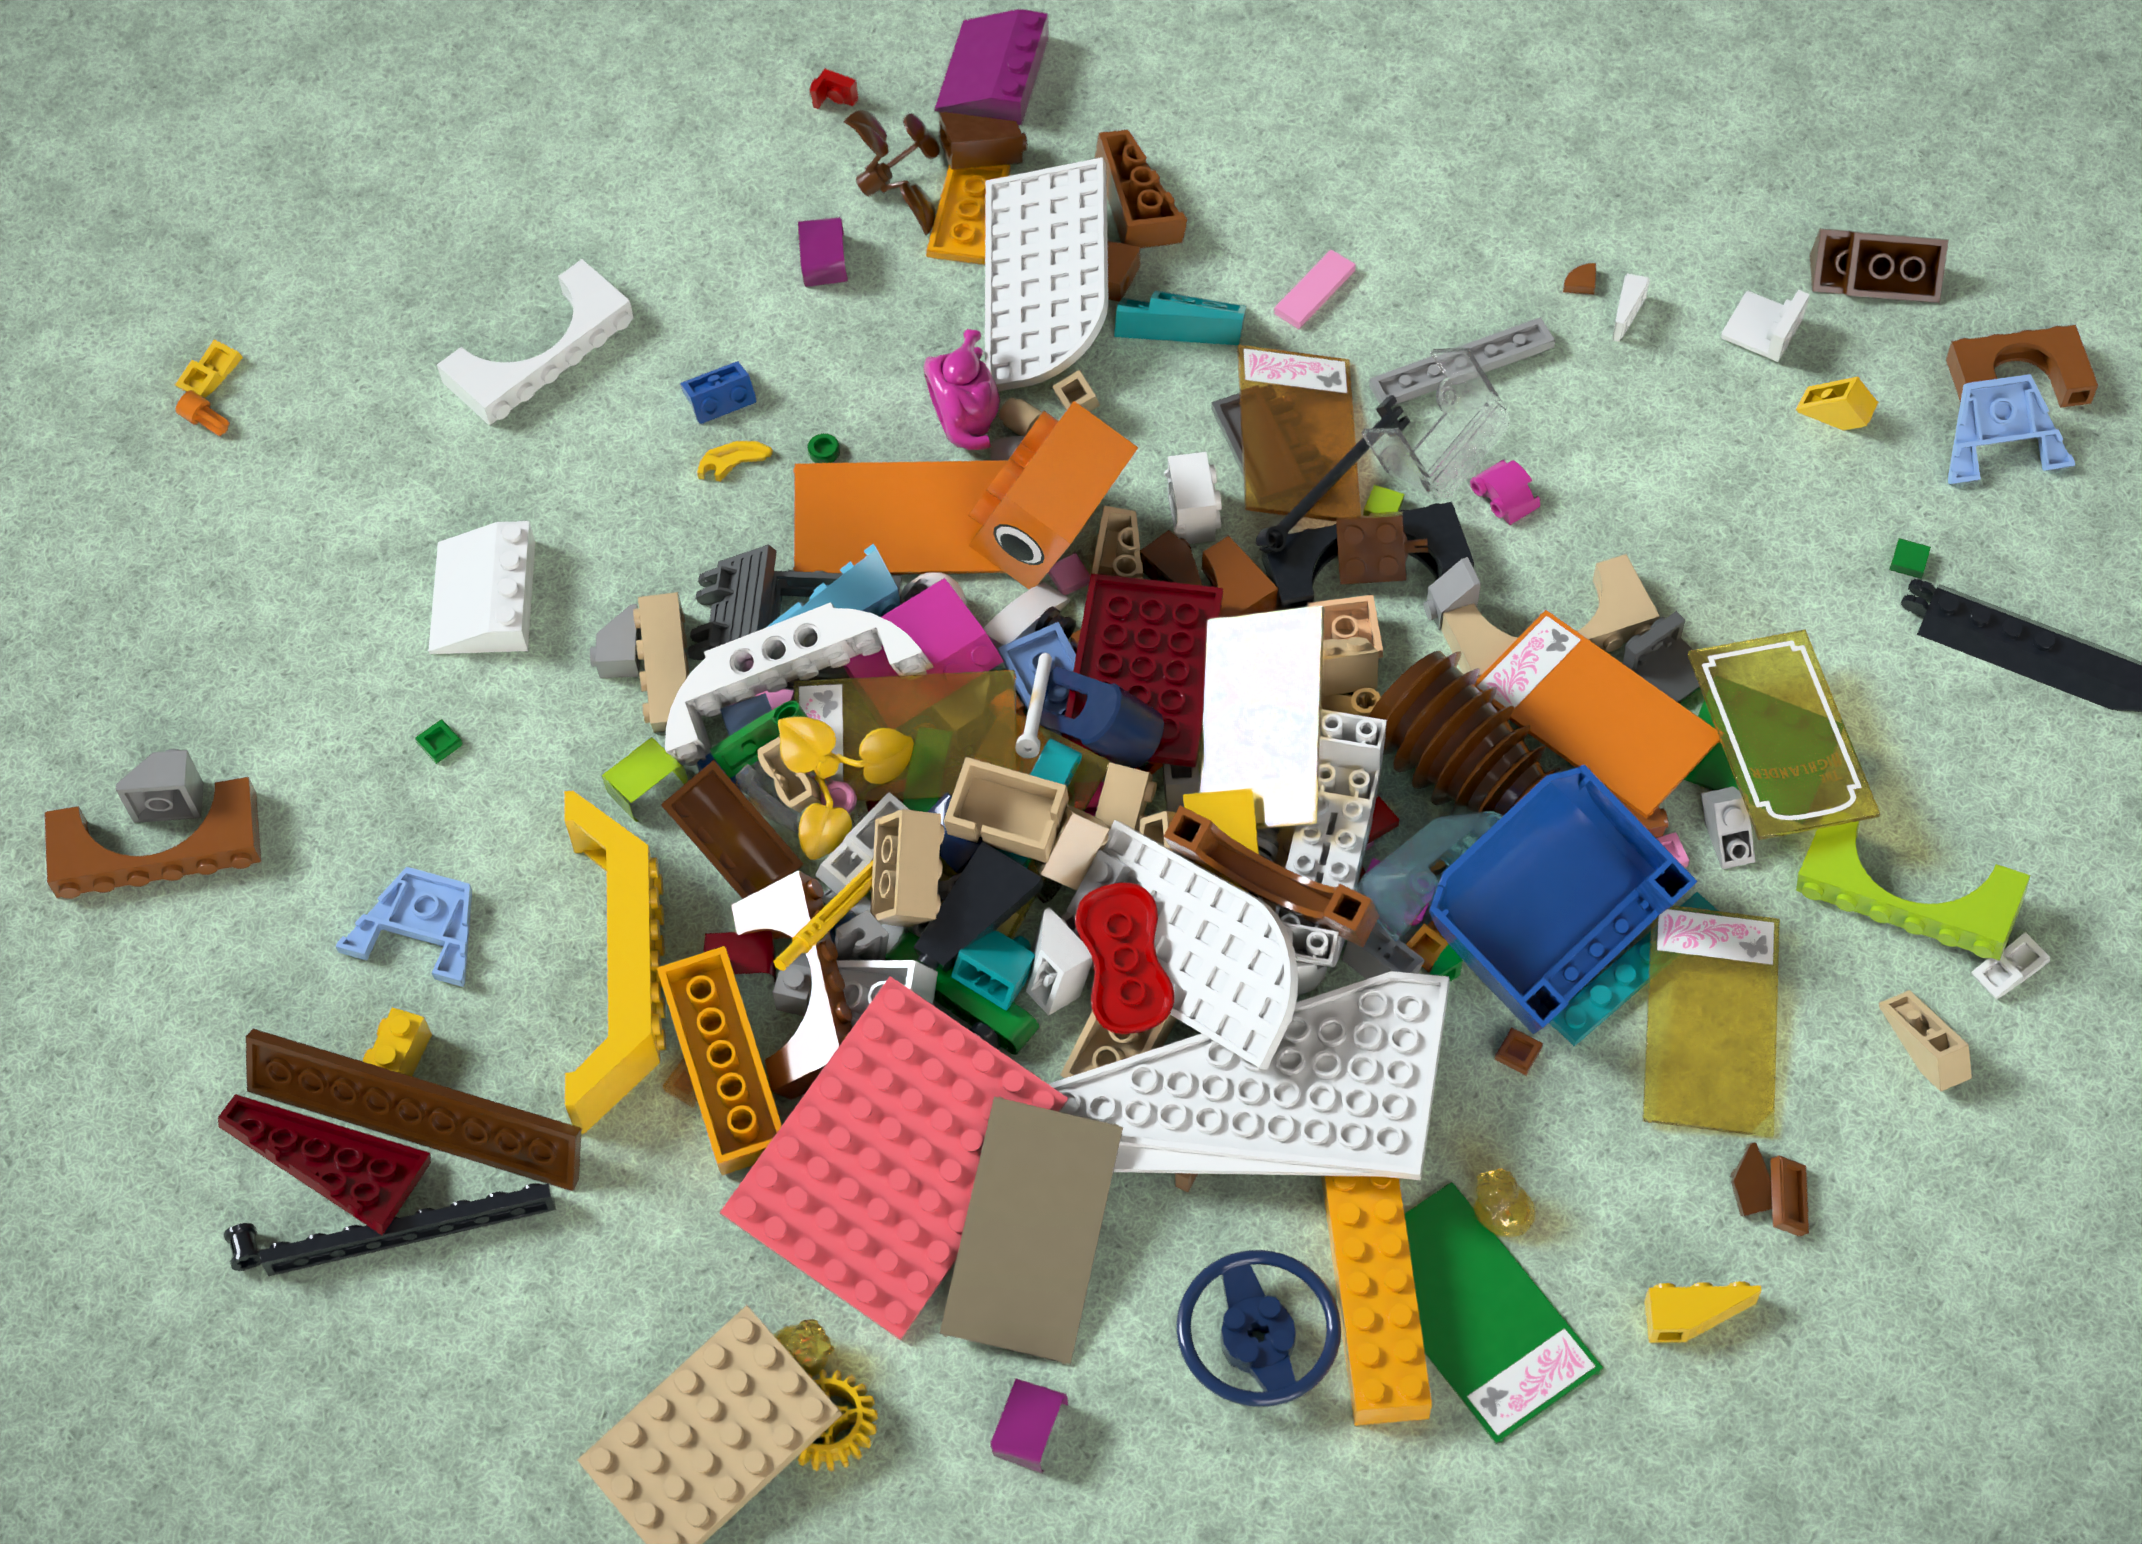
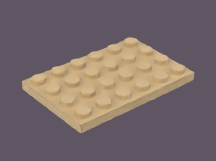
M746 1305L578 1458L577 1461L645 1544H703L842 1416L843 1413Z

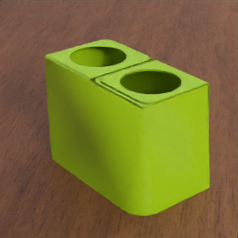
M652 737L602 775L607 793L635 822H639V820L633 816L630 805L614 788L632 803L672 771L683 784H686L688 781L685 767L669 755Z

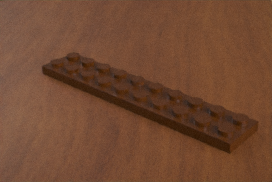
M254 1028L246 1035L247 1092L570 1191H574L580 1173L582 1128Z

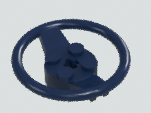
M1247 1250L1232 1253L1214 1261L1194 1278L1180 1302L1176 1333L1180 1352L1186 1365L1205 1388L1215 1395L1236 1404L1251 1407H1270L1298 1399L1312 1390L1326 1376L1339 1350L1341 1319L1336 1301L1330 1289L1321 1277L1306 1264L1279 1252ZM1251 1265L1273 1266L1294 1274L1311 1288L1323 1308L1326 1320L1324 1348L1313 1368L1297 1382L1290 1361L1296 1338L1294 1320L1276 1297L1265 1296ZM1220 1275L1222 1276L1227 1306L1221 1328L1223 1354L1231 1366L1237 1367L1242 1372L1251 1373V1376L1254 1377L1264 1392L1247 1391L1223 1382L1207 1369L1196 1352L1191 1333L1194 1307L1204 1289ZM1254 1331L1265 1333L1263 1342H1258L1256 1337L1250 1338L1249 1336H1252Z

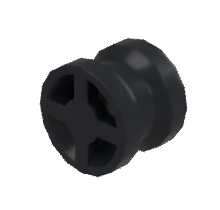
M1052 606L1039 618L1035 632L1059 622L1067 639H1069L1075 630L1076 621L1069 616L1063 617L1060 611Z

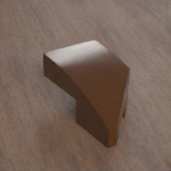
M1756 1142L1747 1144L1743 1157L1730 1175L1741 1217L1772 1209L1771 1179Z

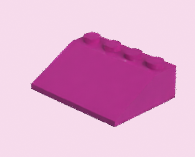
M943 578L881 616V618L892 622L907 633L921 648L934 668L926 670L927 674L915 680L905 678L902 680L890 665L883 645L881 646L882 649L875 654L868 656L859 654L850 658V662L843 667L881 728L897 729L1004 661L986 631L948 581Z

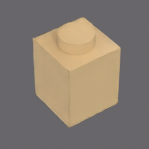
M1080 370L1052 386L1065 410L1069 408L1073 401L1089 412L1100 406L1095 393Z

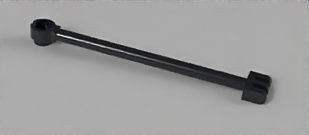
M1394 395L1387 397L1376 408L1381 419L1278 525L1262 529L1256 537V545L1262 546L1259 550L1267 554L1282 551L1286 545L1288 532L1388 429L1392 435L1400 433L1410 423L1407 416L1399 420L1397 419L1404 412L1400 405L1391 409L1397 402Z

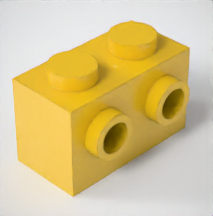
M392 1007L387 1018L381 1020L377 1030V1039L372 1049L369 1048L366 1051L363 1062L413 1076L432 1036L425 1017Z

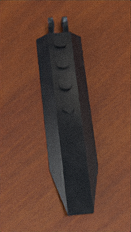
M1922 579L1910 581L1908 590L1914 595H1905L1901 605L1908 612L1911 611L1913 614L1924 617L1917 635L2107 709L2142 712L2141 661L1939 584L1936 589L1932 583L1922 581Z

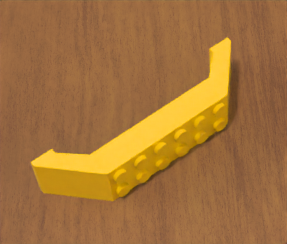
M564 791L565 824L574 852L584 853L607 872L608 1037L574 1072L565 1073V1107L572 1125L582 1128V1134H585L660 1064V1051L666 1050L665 1029H662L661 1019L666 1018L665 999L661 997L662 984L657 971V967L661 966L660 956L665 955L663 935H660L659 926L664 925L663 905L659 902V895H663L664 888L662 874H659L657 857H651L648 844L576 792Z

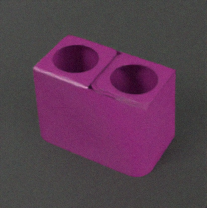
M841 217L798 221L800 264L805 287L848 282L842 237L845 235Z
M1016 1378L990 1443L994 1457L1043 1473L1044 1470L1041 1469L1042 1455L1061 1404L1069 1406L1067 1394Z

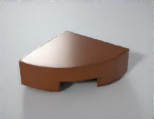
M1596 263L1583 264L1574 268L1565 279L1563 292L1594 294Z

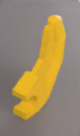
M734 441L710 449L700 460L697 471L698 479L704 480L707 471L715 470V480L721 482L730 473L732 468L742 462L764 461L767 457L772 456L773 449L758 441Z

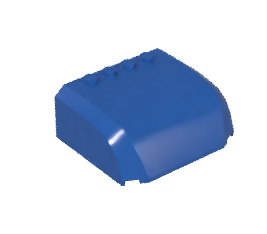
M1584 764L1574 769L1545 776L1442 873L1429 912L1435 926L1447 943L1534 1035L1569 1004L1568 1001L1650 923L1674 905L1698 881Z

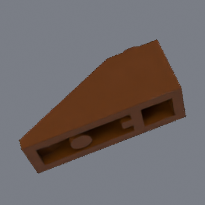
M1168 530L1140 550L1143 573L1151 580L1203 586L1192 549L1184 538H1178Z

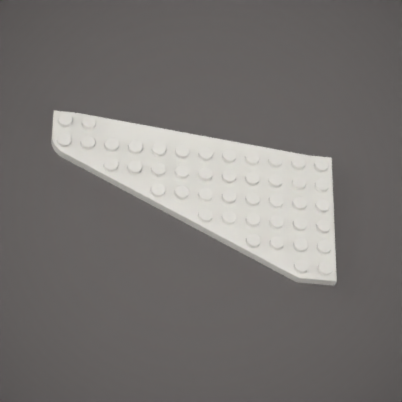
M1391 971L1296 1002L1291 1022L1267 1070L1255 1066L1204 1034H1199L1048 1085L1068 1098L1067 1103L1060 1112L1109 1124H1118L1123 1127L1113 1172L1381 1176L1421 1181L1450 985L1449 977Z

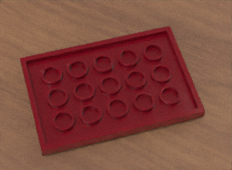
M1091 573L1073 672L1107 684L1115 683L1162 714L1164 721L1163 737L1158 749L1147 762L1196 768L1223 601V588ZM1070 689L1065 716L1072 719L1079 716L1085 707L1087 695ZM1062 733L1060 743L1085 755L1101 756L1083 745L1080 739Z

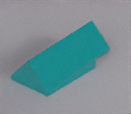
M1156 290L1152 294L1150 302L1122 297L1117 305L1114 337L1239 346L1247 306Z

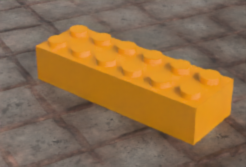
M723 946L657 967L721 1175L753 1166L782 1126L726 947Z

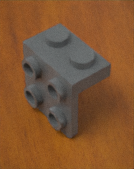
M1676 611L1667 618L1661 617L1656 620L1650 630L1643 635L1637 634L1633 636L1625 645L1626 650L1623 664L1676 702L1681 703L1709 682L1702 667V664L1707 662L1681 638L1685 619ZM1708 667L1713 679L1715 671L1712 667Z

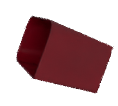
M759 931L738 935L737 932L705 933L703 953L725 946L734 974L768 973L774 977L776 982V966L774 965V960L776 959L775 943L771 931Z

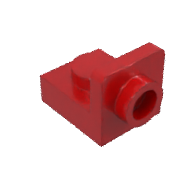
M824 68L818 78L812 81L809 89L813 108L816 109L820 108L827 97L837 104L844 103L852 107L859 99L856 79Z

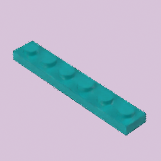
M1698 892L1694 893L1676 909L1677 911L1717 916L1723 915ZM1657 925L1568 1002L1569 1004L1549 1024L1575 1047L1682 953L1657 950Z

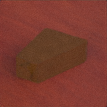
M939 112V141L951 170L1023 162V151H1027V137L1025 132H1021L1017 121Z

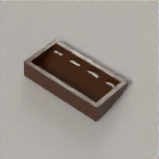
M714 760L661 804L663 809L742 899L797 872L804 865Z

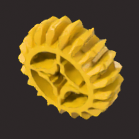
M821 1369L819 1373L820 1379H816L814 1382L830 1400L831 1395L839 1396L849 1401L855 1409H847V1406L836 1405L843 1415L828 1428V1434L825 1430L820 1435L823 1445L811 1443L798 1455V1463L803 1467L812 1459V1468L817 1472L822 1462H826L828 1471L832 1472L835 1468L834 1461L841 1460L842 1466L847 1468L849 1466L848 1455L851 1454L855 1459L859 1460L862 1457L858 1446L870 1448L872 1443L868 1436L877 1433V1427L872 1422L878 1419L877 1410L872 1409L873 1405H875L873 1396H865L867 1388L863 1383L855 1386L856 1380L854 1376L849 1375L842 1381L841 1371L836 1370L832 1378H828L826 1371ZM851 1425H855L844 1439L835 1443L838 1433L842 1430L851 1429Z

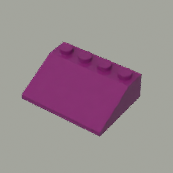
M1015 9L963 20L934 108L935 112L1017 121L1018 125H1022L1049 39L1048 13Z

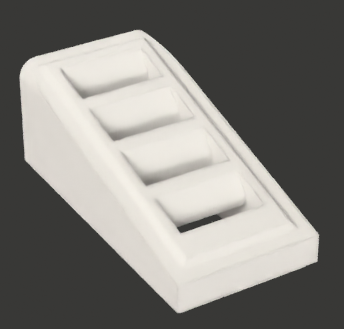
M1627 274L1624 277L1612 336L1613 341L1620 342L1645 301L1650 282L1648 277Z

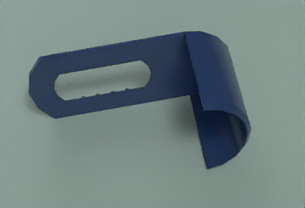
M1057 666L1050 672L1039 725L1080 739L1086 747L1112 763L1136 769L1144 765L1154 755L1159 747L1164 730L1162 714L1115 683L1107 684ZM1056 685L1087 695L1085 707L1075 719L1044 709L1046 697Z

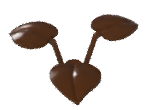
M858 110L845 119L844 123L852 127L865 144L876 154L872 162L865 167V171L856 176V183L863 194L870 197L879 190L885 193L890 189L900 187L904 200L918 220L925 236L931 232L936 216V211L930 198L917 184L911 186L907 180L890 183V179L893 178L891 168L918 147L927 159H935L940 153V147L935 136L926 129L925 124L917 115L909 113L904 117L903 122L908 135L915 143L888 164H879L880 159L889 153L885 129L869 111Z

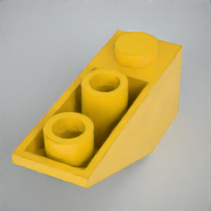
M1740 1281L1730 1283L1728 1286H1713L1708 1282H1699L1690 1287H1676L1672 1283H1660L1652 1288H1648L1644 1301L1649 1343L1687 1342L1755 1305L1762 1291L1761 1285L1750 1286L1748 1282Z

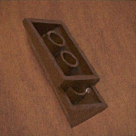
M1820 228L1810 253L1812 292L1940 303L1949 240Z

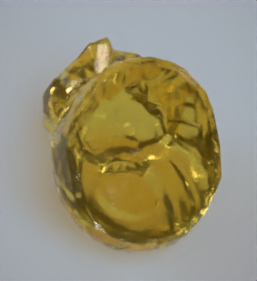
M1496 1169L1480 1173L1476 1177L1478 1180L1476 1185L1477 1198L1474 1203L1476 1218L1496 1236L1516 1237L1525 1234L1535 1220L1536 1211L1530 1195L1517 1184L1510 1171Z
M803 1320L799 1324L783 1327L773 1334L812 1377L818 1375L821 1369L825 1368L829 1355L835 1350L831 1345L830 1337L827 1335L826 1330L818 1323V1320Z

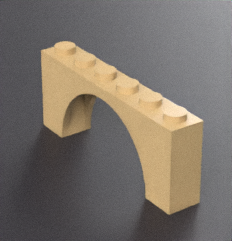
M1627 554L1596 563L1593 583L1598 594L1599 607L1592 619L1577 632L1601 649L1614 651L1624 643H1627L1633 636L1637 634L1641 636L1649 631L1653 623L1660 616ZM1474 603L1443 613L1441 631L1452 653L1461 651L1462 654L1458 665L1463 674L1479 668V678L1517 639V637L1504 633L1489 623Z

